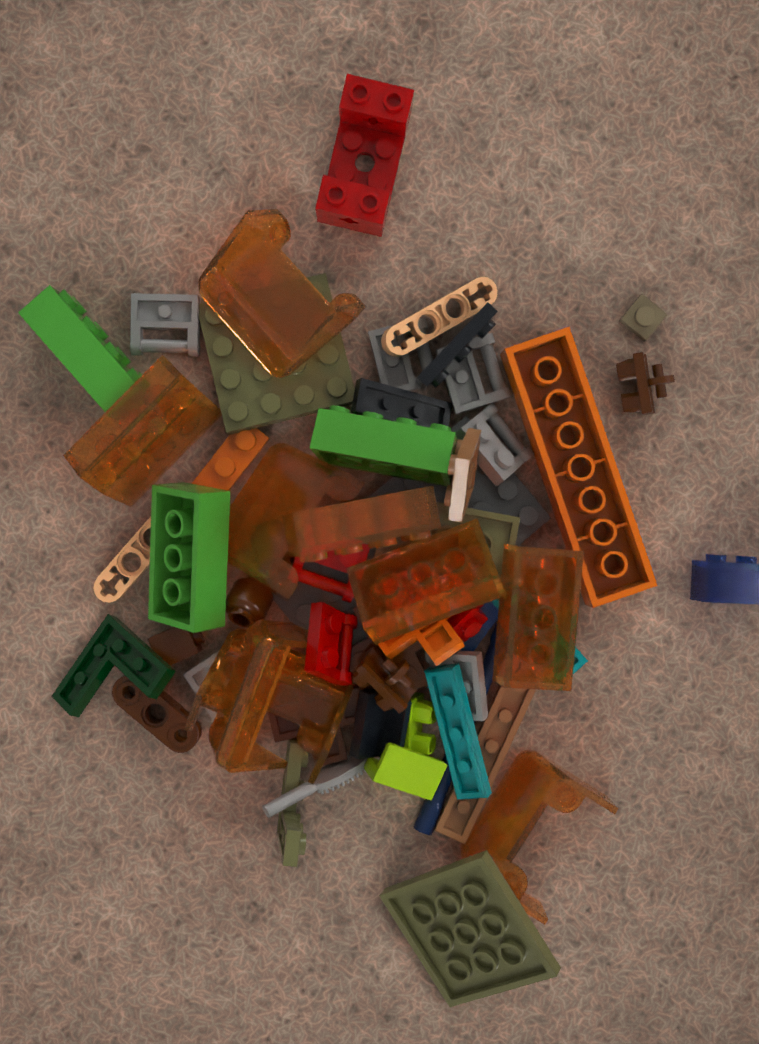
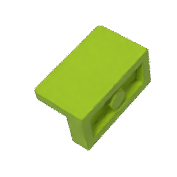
M390 742L386 744L380 759L374 757L367 758L364 765L365 771L373 782L432 801L447 768V764L442 760Z

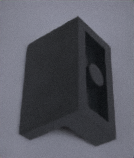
M375 689L360 690L349 755L356 759L376 756L381 758L386 744L389 742L404 747L412 705L411 700H409L406 710L400 714L394 708L383 711L376 704L375 696L378 692Z

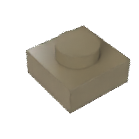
M641 294L619 322L645 342L668 314Z

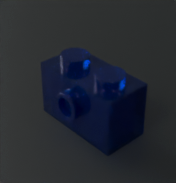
M706 554L705 560H692L690 600L709 603L759 605V563H757V557L736 556V562H727V555Z

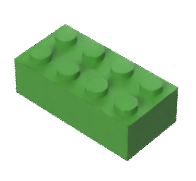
M49 285L18 312L19 315L111 419L126 424L155 398L149 392L153 388L152 384L141 372L138 373L133 367L131 369L127 367L131 362L130 359L119 347H115L110 341L106 343L105 340L109 335L96 321L93 322L87 315L83 316L87 310L74 296H71L65 289L59 292Z
M332 405L329 407V410L318 408L310 449L323 464L447 487L451 485L452 475H448L451 454H455L458 439L456 432H452L449 426L433 423L430 427L418 426L415 420L399 417L396 421L383 419L381 414L365 411L363 415L351 414L347 408Z
M185 482L152 485L149 620L192 633L225 627L230 491Z

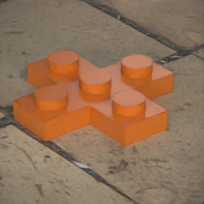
M405 566L379 585L396 611L368 631L386 657L393 659L418 641L434 664L438 666L465 646L447 619L474 601V599L453 571H450L424 590Z

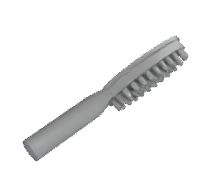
M349 755L348 760L326 765L313 774L310 781L263 805L262 808L265 815L270 818L316 791L317 793L321 792V794H324V791L329 793L328 788L334 791V787L340 788L339 784H342V786H345L344 782L349 784V779L354 781V776L359 778L358 773L363 775L362 770L367 758L356 759Z

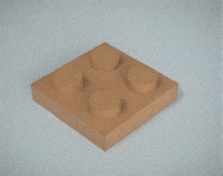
M468 428L464 439L457 440L455 454H451L448 475H452L451 485L447 486L444 506L450 507L448 520L462 523L474 491L482 430Z

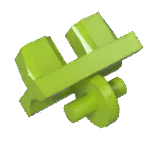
M415 692L410 698L412 705L404 747L430 755L436 750V737L434 734L423 733L422 723L433 724L436 722V715L432 702L424 700V693Z

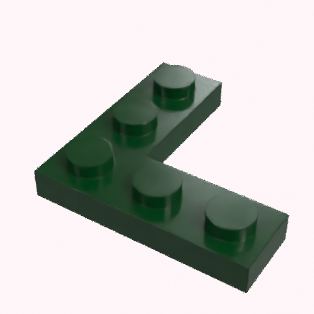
M107 614L51 697L70 716L80 717L114 665L147 697L156 700L176 670L121 620Z

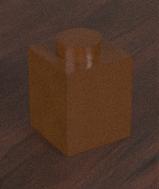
M171 627L148 638L151 648L170 666L198 654L203 650L201 644L205 642L202 632L192 633L176 627Z

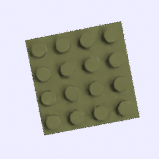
M326 273L199 304V320L225 430L228 435L318 413V408L329 410V407L332 405L341 407L352 405L355 388Z
M487 850L389 886L379 895L449 1007L557 977L561 969Z

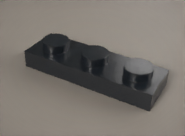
M487 302L421 372L415 382L424 390L430 385L436 389L450 374L445 369L453 360L459 364L473 349L469 346V343L477 335L483 339L496 325L492 319L498 311Z
M360 378L356 380L350 413L363 415V412L369 411L381 414L383 419L396 421L397 418L403 417L415 420L418 426L430 427L433 423L449 426L452 403Z

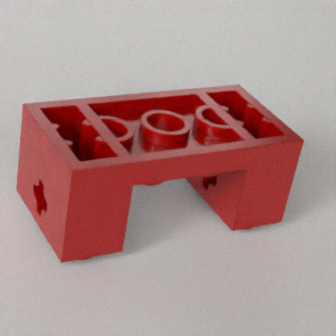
M351 74L346 75L339 105L340 124L328 175H323L315 207L317 222L382 237L412 111L413 89ZM362 155L370 156L374 160V167L368 172L359 171L355 166L358 157Z

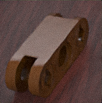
M125 675L119 678L113 685L112 696L116 704L170 750L177 753L188 752L199 741L202 727L198 719L164 690L157 700L149 698ZM129 686H133V687H134V689H135V691H136L135 694H132V693L129 691V689H128ZM151 705H161L165 709V718H155L151 714ZM179 730H185L187 737L181 736Z

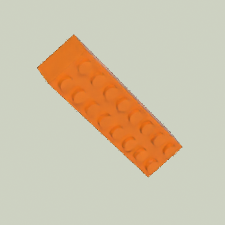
M570 327L505 348L501 352L500 357L585 605L595 608L658 586Z

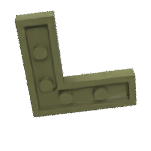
M302 738L288 739L281 795L305 783L304 780H300L301 767L307 768L309 748L304 747ZM297 803L279 812L276 836L283 866L297 867L298 856L304 855L306 850V833H303V823H300L301 815L296 813Z

